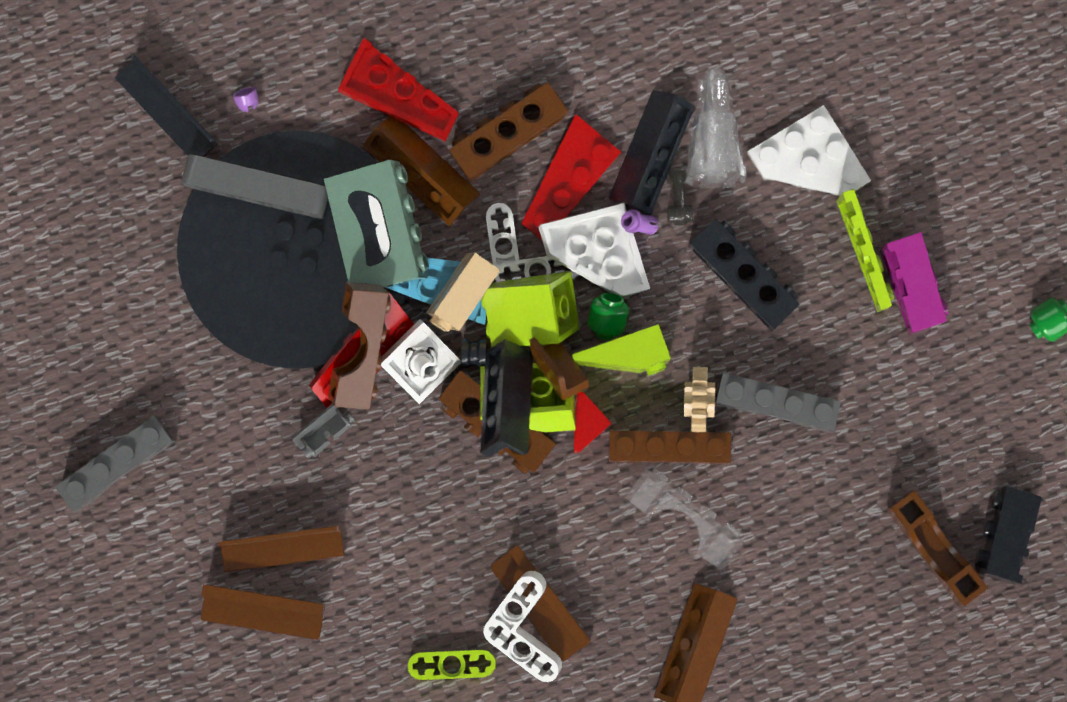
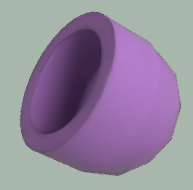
M255 87L244 88L233 94L234 101L241 111L249 112L248 106H252L255 109L259 103Z

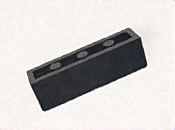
M132 54L130 57L133 61L114 78L187 156L197 155L205 157L218 145L216 141L145 65Z
M655 90L651 92L609 195L610 200L627 204L646 215L652 214L695 109L693 104L676 94Z
M507 339L502 340L486 351L480 453L489 458L506 447L523 456L528 454L533 356L529 350Z

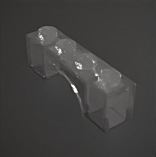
M655 468L652 472L646 469L624 499L646 516L661 510H676L685 514L692 520L698 532L696 553L719 571H723L743 544V541L739 538L742 533L729 523L722 526L714 520L717 514L705 505L698 508L690 502L693 496L678 486L674 490L666 484L669 478Z

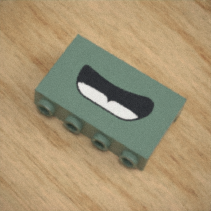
M387 160L324 179L348 282L377 284L387 288L415 279L422 280L428 278L429 262L427 256L421 250L419 241L422 240V234L419 225L414 222L412 212L415 211V205L412 196L407 193L405 183L408 182V176L405 167L400 162Z

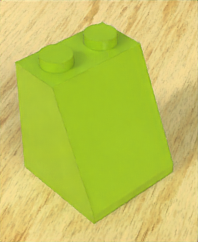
M571 271L494 282L481 298L482 306L486 310L488 321L486 324V334L491 340V347L504 339L519 346H530L529 339L533 337L541 345L559 344L580 329Z

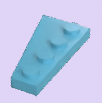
M427 258L429 262L428 278L422 280L415 279L387 288L432 305L460 262ZM480 299L468 319L485 325L486 310L483 308Z

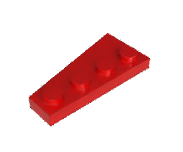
M363 38L338 88L339 93L445 142L459 116V112L430 89L427 90L416 81L415 77L403 71L393 63L391 58L374 48L372 43Z
M575 114L522 221V225L542 241L538 227L545 223L567 218L618 158L621 151Z
M387 289L385 290L391 297V307L389 313H385L386 337L385 341L380 343L379 353L381 357L414 325ZM359 327L353 334L350 333L343 341L345 344L336 355L331 356L309 384L326 408L332 404L328 398L332 369L344 365L356 354L360 344Z

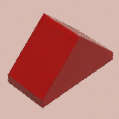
M582 391L576 394V430H574L573 453H580L612 424Z

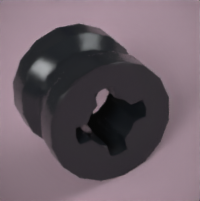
M462 339V369H468L470 366H478L479 368L485 366L486 339H479L477 342Z

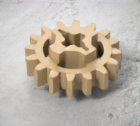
M693 367V382H685L684 417H692L691 432H706L707 417L714 418L715 383L708 382V367Z

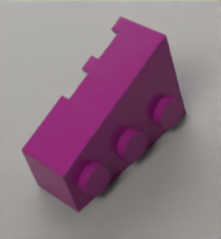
M922 232L887 243L880 250L908 334L911 335L945 323L947 321L946 316L949 315L945 300L943 298L940 299L937 288L939 287L938 279L934 270H932Z

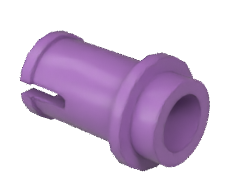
M633 209L622 215L621 225L628 233L642 232L652 235L658 229L657 225L650 224V222L658 223V219L655 216L643 215L638 210Z

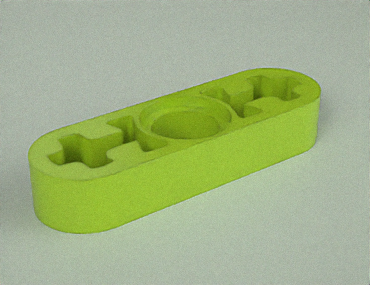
M487 650L419 652L409 659L408 671L412 677L418 680L487 677L494 671L496 660L493 654ZM469 654V661H477L479 655H485V659L491 661V666H487L485 672H480L479 667H469L471 673L465 674L466 663L463 655ZM433 656H440L438 661L440 675H434L435 668L426 669L424 675H420L419 670L413 669V663H417L419 657H424L426 663H434ZM448 656H456L461 662L460 670L454 674L446 672L443 668V662Z

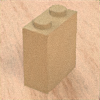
M466 253L426 312L432 316L430 322L444 332H449L450 330L459 331L500 269L476 253Z

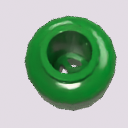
M601 294L600 297H596L591 302L587 320L588 327L595 332L598 338L605 340L621 335L625 331L628 320V305L617 294Z
M1050 297L1031 310L1030 314L1033 322L1029 326L1038 339L1044 336L1048 341L1054 342L1067 334V303L1063 298L1058 301V299Z

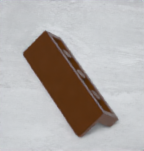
M391 116L376 126L363 144V147L380 162L387 160L400 162L405 167L408 176V182L405 183L406 187L448 226H451L465 208L480 195L478 190L406 123Z
M341 526L218 542V546L221 547L224 572L345 556Z
M518 544L490 566V569L508 593L525 572H538ZM531 581L522 595L527 598L536 584ZM546 583L544 593L527 614V618L552 651L564 662L591 641Z
M694 583L656 688L655 698L665 702L702 701L734 612L737 598Z
M203 584L201 597H204L201 613L202 621L316 640L320 638L325 604Z

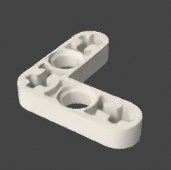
M496 203L489 207L486 213V222L492 263L500 269L495 277L496 282L505 281V279L499 278V275L504 274L505 268H510L512 273L520 272L519 265H525V277H531L529 269L536 263L542 264L546 268V274H551L548 261H553L554 259L548 256L519 260L511 209L503 203ZM501 209L503 214H508V218L503 220L504 230L511 228V233L502 232L495 236L492 235V230L498 231L497 221L491 220V216L496 214L495 210ZM505 238L510 240L513 246L509 254L501 255L496 251L495 244L499 239ZM555 261V262H554V267H556V266H562V264H560L559 262ZM571 270L572 279L574 280L579 274Z
M528 571L521 576L486 623L484 636L489 643L534 677L543 682L553 681L561 671L562 661L560 657L519 626L546 589L545 578L536 571ZM532 581L536 586L526 598L522 593ZM514 601L519 603L522 607V614H512L508 610V602ZM498 625L503 627L499 635L494 632ZM511 634L515 635L510 644H507L506 641ZM519 641L527 643L530 647V653L527 655L520 654L516 650V643ZM537 652L540 655L533 663L530 660L534 657V655ZM546 662L552 664L548 671L542 669Z

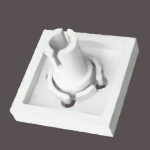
M421 319L381 357V366L419 404L462 363ZM411 347L413 350H408V353L406 354V349ZM428 347H433V350L429 349L430 353L426 352Z

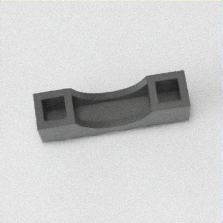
M722 373L715 398V405L771 416L830 433L835 430L841 401Z
M152 416L55 486V488L72 512H79L103 495L109 487L123 476L151 460L176 441L159 417Z

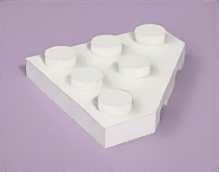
M824 105L747 152L763 178L840 196L843 192L851 189L856 191L871 181Z
M624 203L545 223L538 227L548 257L606 291L625 297L650 289L634 234L626 232L621 225L622 215L627 212Z

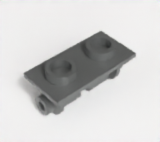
M331 404L291 439L308 459L312 456L316 457L318 453L331 444L326 438L331 434L334 439H337L347 429L352 427L351 423L355 420L345 408L334 407Z

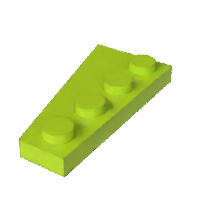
M851 189L843 192L836 202L876 310L880 312L892 306L891 300H894V295L889 283L884 282L881 273L884 271L880 257L875 254L872 245V235L869 228L866 227L855 190Z

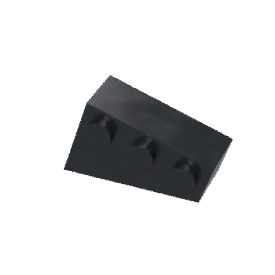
M1009 486L1002 487L1001 492L996 491L992 501V508L996 509L993 521L987 520L983 532V537H986L987 541L984 549L979 548L974 562V566L978 567L977 574L1009 584H1022L1024 575L1019 574L1023 559H1027L1030 549L1027 548L1031 533L1035 530L1042 500L1041 496Z

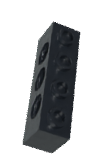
M715 219L688 247L771 332L774 331L800 305L796 301L799 296L788 285L783 287L775 279L778 275L768 264L765 263L762 266L754 258L757 254L746 242L740 244L733 235L736 232L727 222L723 220L720 223ZM720 245L730 246L733 250V257L727 260L720 258L717 254V248ZM742 266L750 267L754 272V278L750 281L742 280L738 275V269ZM764 287L771 288L775 294L774 301L770 303L762 301L759 297L760 289Z

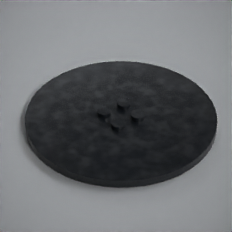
M285 131L260 136L234 148L218 160L325 186V178L379 163L352 143L338 137L311 131ZM197 189L193 190L184 208L179 226L177 260L183 289L197 317L215 338L231 350L252 361L285 369H306L324 366L331 356L336 355L345 344L343 341L350 333L353 334L358 328V325L348 320L341 311L345 284L348 282L329 199L324 218L320 219ZM384 288L390 292L400 307H402L407 296Z

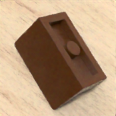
M535 337L529 339L534 362L562 400L589 387L588 379L561 342L542 347Z

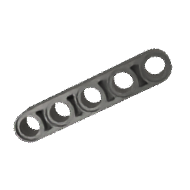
M188 155L181 185L320 219L324 218L328 202L325 186L197 155Z

